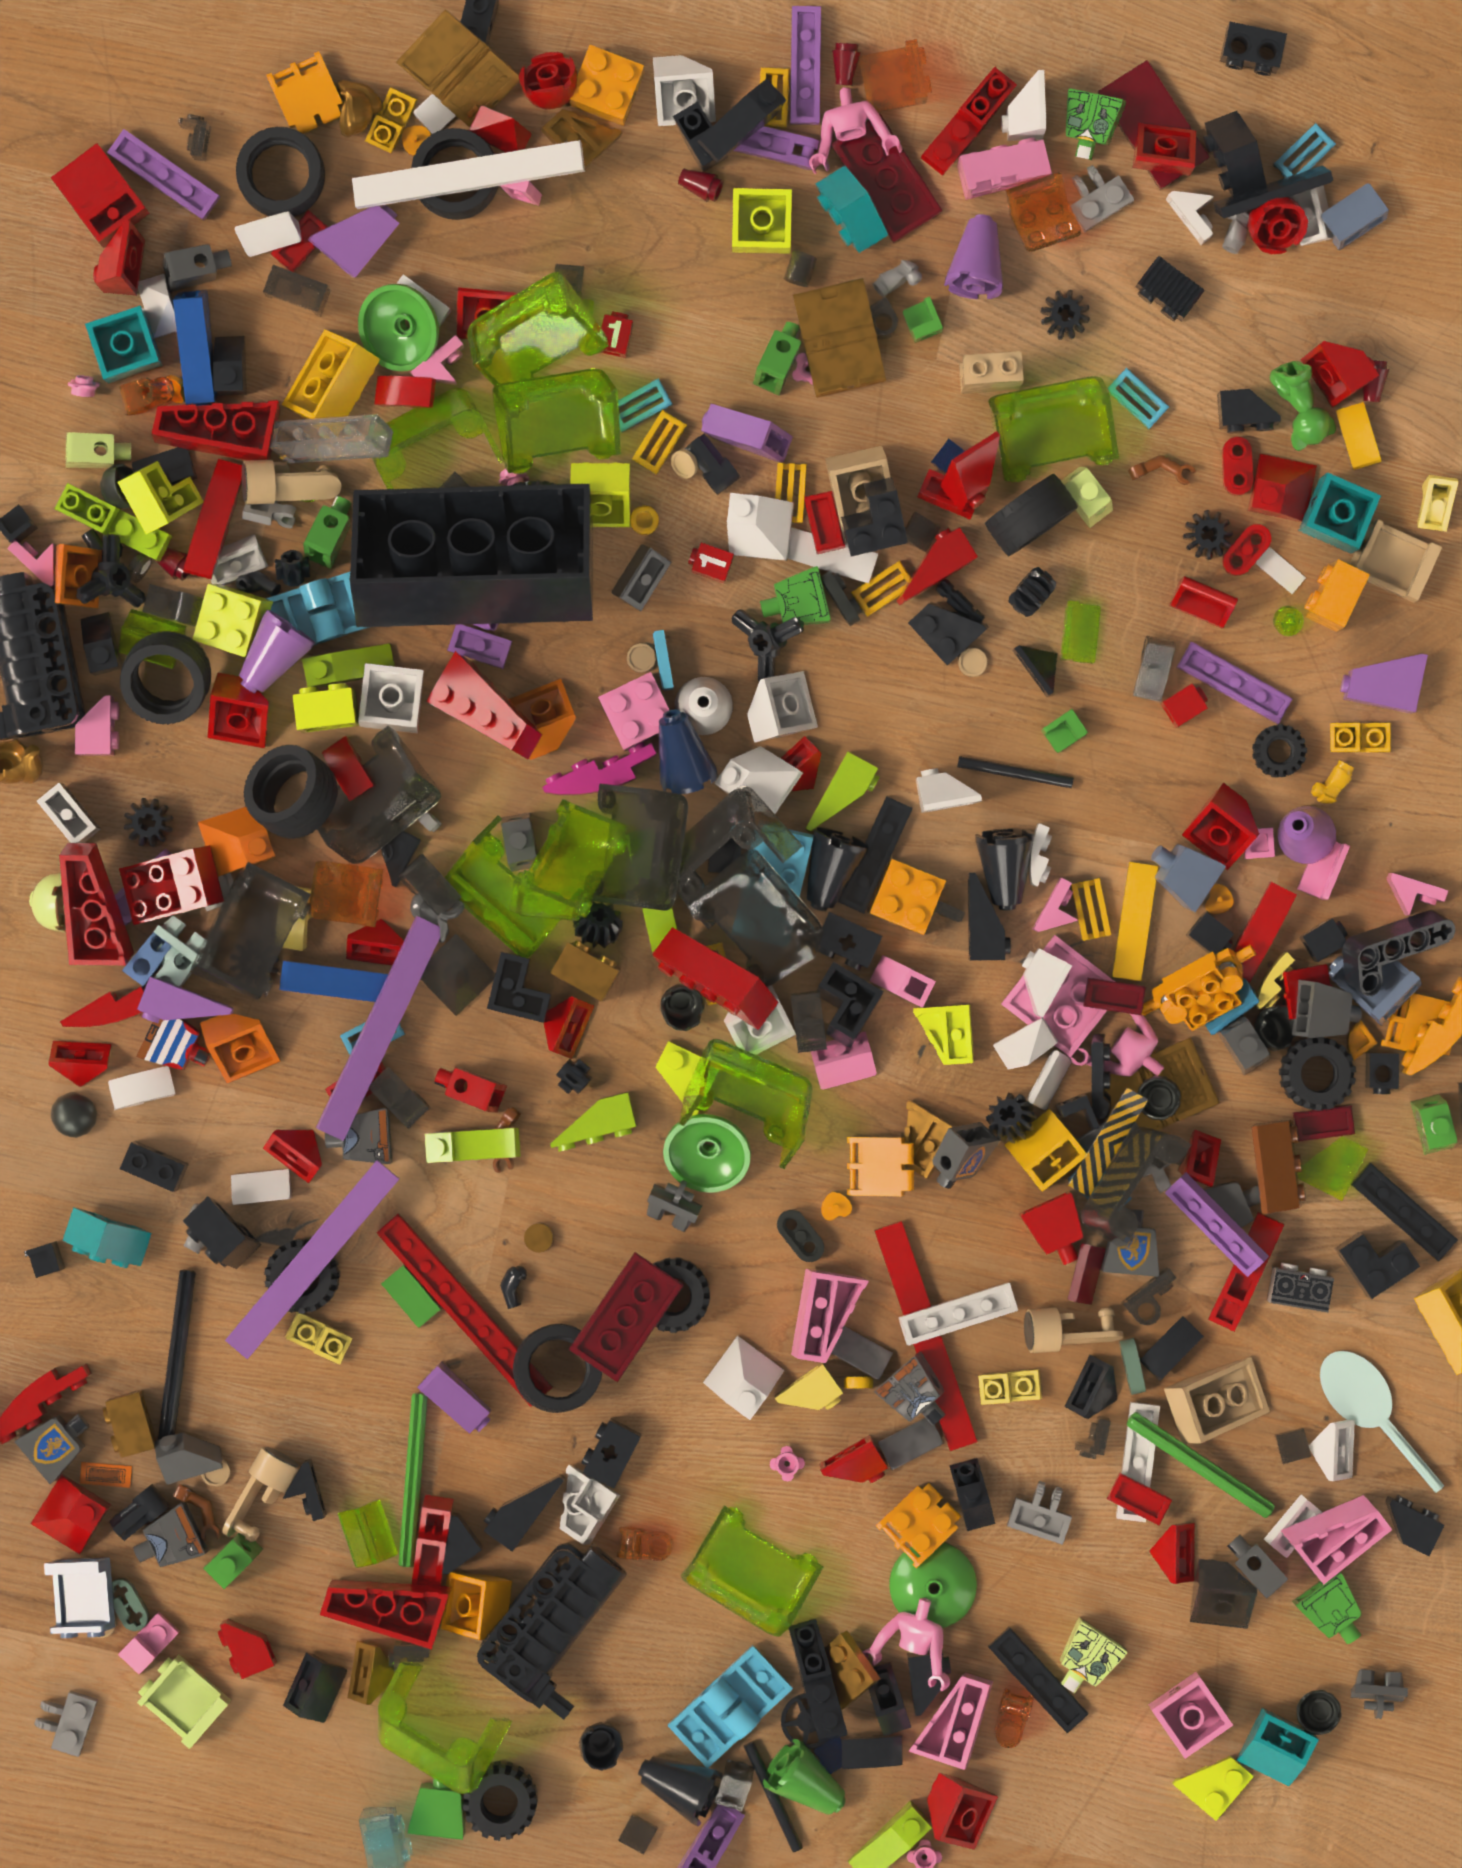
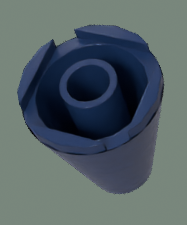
M676 709L665 712L659 720L660 784L663 791L666 792V789H671L672 794L681 795L704 789V782L710 779L712 784L718 776L716 765L687 714Z

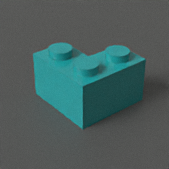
M845 165L816 183L820 192L817 199L824 211L829 212L834 223L837 226L841 225L842 230L839 231V235L847 247L852 244L857 252L861 253L888 236L868 192Z
M73 1207L62 1241L73 1245L72 1251L89 1255L88 1258L91 1260L106 1263V1259H110L112 1264L128 1268L129 1264L142 1265L152 1233L135 1225L114 1221L98 1213Z

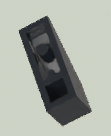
M766 78L745 95L697 142L718 163L772 120L786 99Z
M968 873L969 961L1005 960V954L1011 953L1010 937H1005V930L976 873Z
M559 1474L503 1503L499 1510L493 1507L484 1519V1522L488 1524L484 1532L513 1552L563 1483L565 1477Z

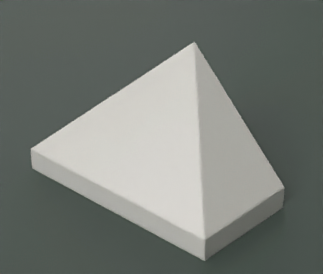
M165 274L139 281L138 290L154 338L177 332L173 300Z
M1042 1017L994 1043L993 1046L1009 1070L1028 1066L1057 1044L1058 1040Z
M1355 1420L1330 1423L1308 1446L1329 1481L1353 1477Z

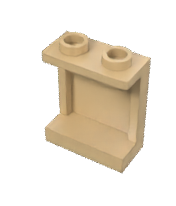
M1020 351L964 355L963 363L959 364L961 394L1019 390L1024 381L1022 353Z
M1377 519L1373 524H1369L1363 539L1365 543L1362 550L1355 551L1349 565L1370 574L1367 582L1415 603L1423 592L1442 547L1434 543H1425L1385 525L1382 520Z

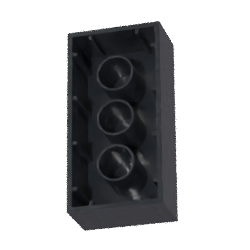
M590 484L354 490L350 588L356 626L392 627L593 621V520Z

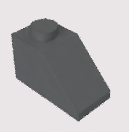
M185 1433L168 1435L155 1441L156 1460L167 1485L223 1468L222 1451L220 1446Z

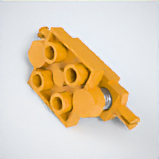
M1250 944L1236 953L1229 948L1217 954L1212 951L1162 979V984L1151 989L1153 998L1143 1003V1016L1159 1008L1169 1023L1177 1024L1184 1021L1192 1032L1242 1004L1241 998L1237 993L1243 986V968L1241 963L1256 956L1255 950Z

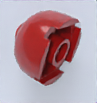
M546 52L531 59L532 64L526 69L525 66L522 67L519 74L520 84L526 98L533 105L545 110L557 109L571 101L570 98L577 87L578 73L570 56L568 59L561 52Z
M1292 197L1275 198L1265 202L1258 208L1252 209L1247 226L1251 239L1262 252L1271 255L1287 252L1285 248L1290 247L1293 243L1297 246L1307 233L1308 219L1303 208Z

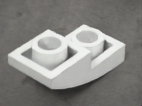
M1040 823L1037 824L1034 831V841L1029 862L1030 884L1035 887L1039 885V882H1046L1051 867L1047 866L1049 859L1039 855L1040 850L1044 852L1047 850L1052 836L1047 834L1050 828Z
M168 1066L108 1081L115 1110L141 1105L147 1101L171 1097L176 1094Z

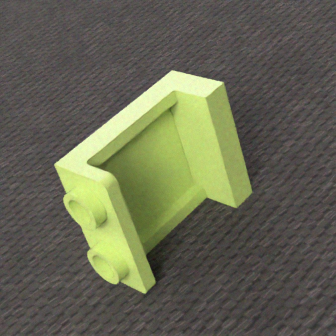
M178 1654L174 1660L168 1657L157 1671L161 1675L155 1682L149 1679L138 1693L142 1697L137 1703L140 1706L145 1705L183 1738L181 1742L190 1749L228 1706L231 1699Z

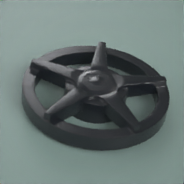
M805 1693L793 1697L785 1705L781 1715V1726L786 1738L794 1745L795 1743L792 1741L794 1738L789 1734L786 1726H798L803 1731V1743L808 1749L823 1745L827 1741L806 1744L809 1733L816 1730L809 1709H806L800 1700L806 1698ZM797 1701L800 1709L797 1719L785 1722L789 1708Z

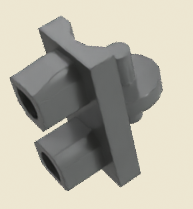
M684 1180L681 1181L679 1187L670 1183L667 1184L666 1188L654 1184L647 1200L649 1202L647 1216L661 1220L665 1210L675 1214L671 1225L685 1232L692 1222H696L702 1205L692 1201L695 1194L684 1190L687 1182Z
M1361 1669L1357 1672L1355 1685L1351 1688L1350 1698L1374 1700H1364V1709L1374 1710V1717L1376 1719H1382L1383 1711H1394V1703L1384 1701L1403 1702L1404 1697H1408V1688L1403 1687L1401 1672H1386L1384 1675V1686L1374 1685L1375 1671Z

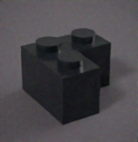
M1238 111L1206 122L1207 135L1203 136L1208 152L1213 151L1215 162L1221 168L1222 173L1218 174L1222 189L1224 191L1229 190L1230 194L1234 196L1266 185L1257 140Z
M892 477L865 483L864 489L869 510L841 517L851 557L908 543L898 493Z
M501 952L487 1009L545 1023L552 994L524 987L531 959Z
M833 962L815 993L818 997L838 1008L825 1034L851 1048L880 1001L884 991Z
M208 1196L183 1220L188 1227L186 1233L196 1243L201 1241L207 1248L205 1254L215 1264L220 1263L223 1267L230 1266L238 1269L262 1245L243 1224L235 1221L215 1199Z
M1358 1232L1334 1248L1365 1295L1370 1299H1373L1420 1267L1406 1244L1400 1240L1379 1254H1376L1364 1234Z

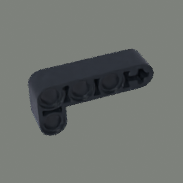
M1429 910L1348 938L1342 949L1346 983L1365 996L1377 994L1383 984L1382 965L1450 942L1455 934L1456 928L1454 923L1438 912Z

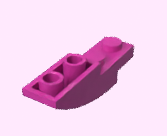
M641 742L628 749L630 755L619 759L618 755L603 762L604 768L601 770L598 769L594 760L588 762L587 759H583L571 766L572 772L564 776L559 772L545 779L547 785L542 788L546 794L562 796L587 795L607 791L635 780L636 777L631 768L657 754L652 744L645 746L644 742Z

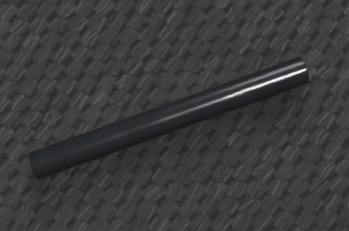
M959 756L957 764L958 768L1071 789L1074 777L962 756Z
M752 1741L745 1744L744 1749L792 1852L801 1850L803 1846L780 1796L764 1788L763 1780L768 1781L770 1775L755 1742Z

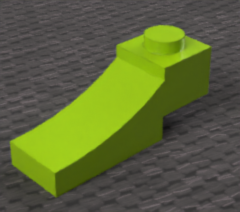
M519 1128L425 1134L427 1163L521 1157Z

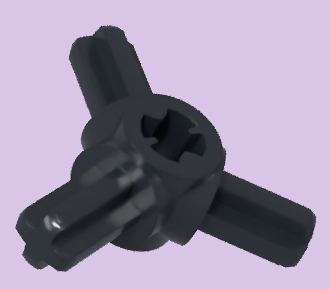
M115 534L104 535L103 562L98 563V567L92 573L91 580L77 588L76 597L86 604L99 595L108 596L111 594L114 597L121 596L133 607L138 608L145 602V594L131 583L128 568L125 566V563H120V537Z
M739 609L731 618L732 624L749 636V646L754 655L758 656V681L775 676V657L780 656V649L786 646L788 639L804 631V622L799 617H793L781 624L775 622L767 624L765 621L759 623L743 609Z

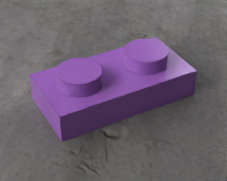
M459 624L455 626L447 651L452 653L456 651L464 657L504 669L512 641Z

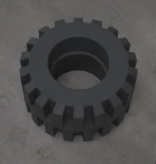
M1317 1037L1299 1040L1295 1042L1294 1046H1290L1287 1049V1054L1281 1059V1069L1279 1068V1075H1281L1280 1084L1281 1087H1284L1287 1097L1291 1098L1295 1104L1312 1110H1328L1334 1108L1333 1106L1337 1104L1340 1105L1344 1102L1343 1099L1351 1094L1352 1090L1350 1089L1352 1084L1355 1085L1356 1078H1354L1356 1066H1353V1058L1351 1054L1347 1053L1343 1045L1338 1044L1332 1039ZM1314 1056L1328 1059L1333 1067V1079L1330 1085L1320 1091L1307 1088L1301 1078V1070L1304 1063Z
M295 1239L282 1245L274 1252L267 1262V1268H265V1287L269 1289L310 1239ZM333 1258L319 1274L317 1286L312 1291L303 1293L288 1312H299V1314L313 1312L331 1300L339 1286L340 1271L338 1270L339 1263L337 1258Z
M665 1258L653 1263L673 1278L683 1280L691 1292L690 1301L683 1310L679 1312L666 1311L656 1325L658 1330L663 1332L677 1333V1331L689 1330L690 1327L695 1326L704 1317L709 1305L710 1290L707 1278H705L700 1268H697L690 1261L682 1260L683 1258Z
M495 1761L494 1765L490 1766L488 1763L480 1771L477 1770L471 1780H469L463 1797V1811L466 1812L465 1818L467 1822L472 1823V1829L475 1832L478 1830L482 1832V1837L488 1839V1836H492L496 1841H500L502 1837H506V1840L513 1838V1835L523 1833L525 1827H529L532 1822L538 1801L537 1788L532 1783V1777L530 1774L526 1775L521 1766L516 1768L512 1762L508 1761L507 1764ZM498 1785L510 1788L517 1796V1808L514 1812L505 1816L492 1814L483 1803L486 1790Z

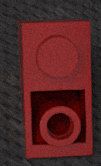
M230 1619L222 1621L220 1624L221 1630L218 1631V1635L222 1645L229 1647L232 1654L229 1661L235 1674L239 1673L241 1679H244L275 1666L277 1659L266 1634Z

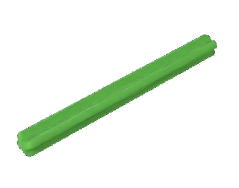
M413 1393L411 1397L399 1566L413 1567L415 1560L428 1400L424 1393Z
M1134 1412L1128 1418L1126 1425L1262 1517L1267 1518L1272 1514L1275 1507L1274 1503L1138 1412Z

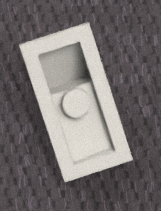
M1172 191L1168 194L1166 201L1199 244H1204L1213 235L1211 231L1213 226L1204 214L1199 216L1197 212L1211 202L1214 196Z

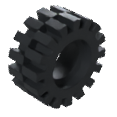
M1283 724L1270 726L1261 731L1252 746V757L1256 761L1255 765L1257 768H1260L1265 775L1268 774L1275 778L1286 777L1298 771L1302 763L1305 762V754L1307 753V748H1305L1306 741L1300 736L1301 733L1298 730H1294L1293 727ZM1275 740H1283L1290 746V756L1284 762H1275L1269 756V746Z

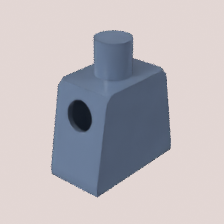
M1179 844L1175 845L1171 852L1160 845L1151 856V860L1161 866L1155 875V879L1184 908L1193 912L1197 911L1226 868L1224 864Z

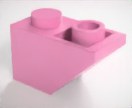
M104 696L75 725L76 755L114 756V749H119V732L114 731V720H119V703L114 702V697Z
M882 955L869 980L923 1008L936 982Z

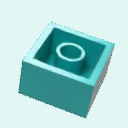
M141 305L85 324L103 380L108 384L163 366L146 311Z
M1326 473L1319 478L1298 531L1352 554L1361 547L1381 495L1331 473Z

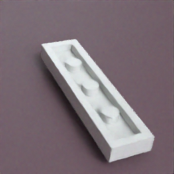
M1007 1282L898 1318L906 1345H912L1018 1311L1011 1285Z
M1130 1402L1128 1418L1134 1412H1138L1158 1426L1159 1405ZM1128 1426L1121 1473L1150 1487L1155 1445ZM1117 1505V1519L1146 1522L1145 1518Z

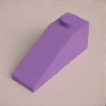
M153 976L149 978L137 1010L143 1012L142 1018L155 1023H159L160 1019L175 1020L233 1014L235 1009Z
M720 1800L677 1868H715L745 1815Z

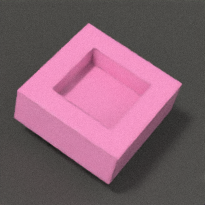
M1273 828L1258 829L1260 834L1244 851V859L1275 857Z

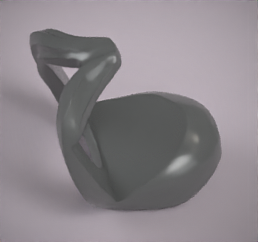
M429 890L417 892L410 904V911L414 918L418 916L437 926L439 924L440 939L438 942L440 943L446 940L449 933L447 920L458 917L465 908V904L462 901L449 900Z

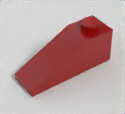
M960 527L954 531L947 528L934 536L937 541L929 547L897 599L899 606L978 558Z

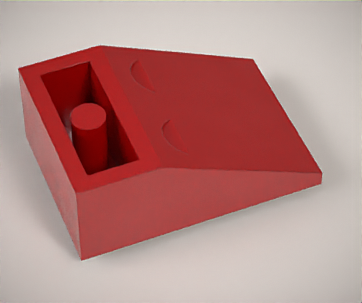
M98 143L50 177L103 248L107 246L124 220L131 221L135 225L150 214Z
M210 845L119 868L133 925L224 902Z

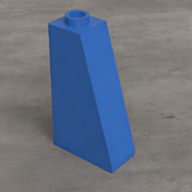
M208 291L178 292L173 299L185 403L186 405L196 404V406L211 405V402L216 401L217 394L214 392L213 382L214 355Z
M283 961L279 990L375 1002L388 974Z

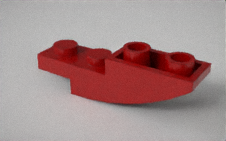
M994 67L959 108L956 115L924 151L921 159L944 176L996 114L1017 84Z
M1260 1212L1257 1213L1248 1235L1269 1257L1248 1277L1233 1264L1208 1320L1235 1332L1283 1230L1284 1223Z
M87 1363L62 1378L56 1368H54L26 1387L11 1402L0 1417L1 1444L17 1437L15 1431L24 1425L29 1430L43 1422L40 1416L47 1413L42 1404L43 1401L48 1406L62 1398L60 1392L70 1387L73 1392L87 1384L86 1377L92 1374Z

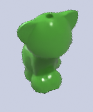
M1292 361L1272 370L1269 378L1280 397L1289 401L1299 412L1292 423L1293 433L1291 435V442L1293 448L1300 451L1307 445L1319 444L1326 436L1334 434L1336 425L1325 409L1313 407L1314 393L1309 383L1313 372L1312 367L1299 361Z

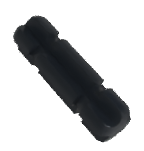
M945 579L937 586L936 591L943 598L946 597L948 599L947 602L958 613L979 623L984 620V615L978 609L975 610L973 608L974 605L959 590L956 591L954 585L949 580Z

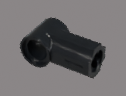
M705 433L697 437L685 448L696 457L698 467L703 472V478L717 495L741 478L726 457H722Z
M153 1484L137 1495L129 1506L121 1510L109 1521L112 1529L124 1541L148 1521L151 1523L170 1507Z

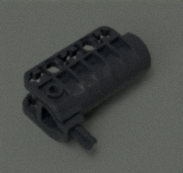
M25 572L0 576V674L6 705H2L3 712H0L1 741L73 729L85 716L65 605L55 603V589L44 583L33 584L32 576ZM50 593V598L46 599V594ZM46 599V605L42 604V600ZM52 607L54 610L53 613L49 612V609ZM55 621V631L51 634H48V625L51 622ZM53 642L54 646L50 648L49 643ZM57 651H61V656L57 657V662L53 661V657L57 656ZM64 665L65 670H61L60 666ZM66 678L67 687L59 692L58 684L62 679ZM64 699L65 703L61 705L60 700ZM68 708H72V713L68 714V719H65L64 714L68 713Z
M569 1543L559 1544L511 1603L508 1612L482 1641L477 1653L478 1663L524 1700L533 1703L539 1709L544 1704L564 1720L574 1708V1705L555 1691L557 1684L551 1680V1671L626 1577L627 1572L611 1556L593 1543L584 1554ZM568 1556L570 1558L569 1562L565 1561L560 1567L561 1571L558 1572L556 1567L559 1559ZM548 1578L553 1582V1586L544 1588L539 1584V1580ZM534 1594L536 1596L534 1605L525 1611V1617L522 1618L520 1616L522 1607L531 1601V1595ZM507 1624L513 1625L517 1632L508 1634L504 1631L503 1626ZM497 1640L500 1643L497 1653H493L491 1656L488 1655L487 1651L490 1652L495 1647V1641Z

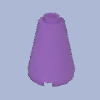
M978 214L975 218L969 219L944 283L945 286L949 285L948 291L955 295L969 299H978V294H987V299H993L1002 293L1003 281L997 223L988 215Z
M267 610L262 617L239 674L243 679L241 685L253 693H256L257 690L264 692L311 650L315 642L304 632L293 627L290 622L273 611Z
M1313 806L1297 807L1288 812L1280 822L1277 836L1278 843L1283 853L1291 860L1301 864H1313L1323 859L1332 851L1336 842V828L1330 816L1323 810Z

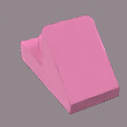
M455 335L434 352L426 362L423 361L412 370V376L434 378L436 383L457 385L444 365L446 363L452 365L463 356L461 352L465 349L463 343Z
M15 540L7 549L44 584L55 589L57 545L52 543L37 559L35 556L38 552L28 542L25 541L21 544Z
M1388 873L1387 881L1404 915H1410L1416 895L1420 896L1418 901L1434 906L1437 901L1445 902L1448 890L1395 873Z
M1059 878L1032 930L1040 932L1078 921V919L1058 909L1060 905L1065 907L1073 894V891L1069 889L1072 884L1071 882Z
M158 1612L118 1655L140 1674L180 1631Z

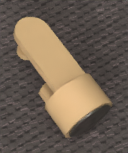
M246 460L242 464V493L246 505L274 504L275 501L327 500L336 497L341 491L340 478L335 473H332L331 468L327 465L319 466L316 472L290 473L287 462Z
M1057 1308L1028 1309L1024 1318L1025 1342L1030 1353L1058 1352L1061 1349V1345L1118 1341L1124 1339L1123 1331H1114L1113 1316H1115L1112 1308H1102L1098 1312L1102 1322V1332L1062 1334V1325L1072 1323L1075 1320L1074 1313L1059 1314Z
M262 1447L248 1471L252 1476L224 1524L223 1534L230 1537L237 1531L245 1536L247 1541H256L260 1534L259 1528L251 1527L243 1522L244 1517L263 1484L268 1486L262 1496V1501L267 1504L276 1502L281 1492L286 1493L300 1469L298 1463L273 1448Z

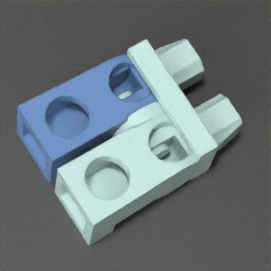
M172 916L163 926L158 925L122 971L140 985L146 987L149 978L154 976L161 965H163L155 977L182 987L203 959L201 954L208 941L194 932L187 943H183L177 937L186 927V924L177 917Z

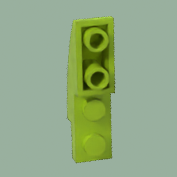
M67 483L54 508L104 535H118L120 543L158 562L161 561L173 537L160 529L146 534L136 517Z

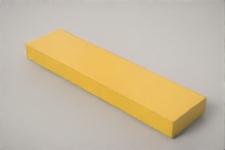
M1135 862L1128 863L1112 977L1135 981L1142 980L1156 885L1155 875L1158 872V866Z

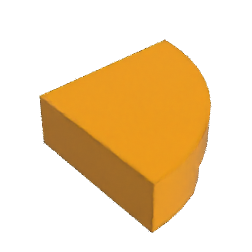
M1361 1019L1352 1026L1347 1041L1349 1054L1355 1060L1378 1043Z

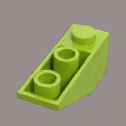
M626 1092L599 1099L550 1143L551 1148L558 1147L560 1152L576 1148L574 1142L586 1139L588 1145L604 1141L603 1135L614 1132L615 1138L632 1134L631 1128L636 1127L637 1124L629 1093Z

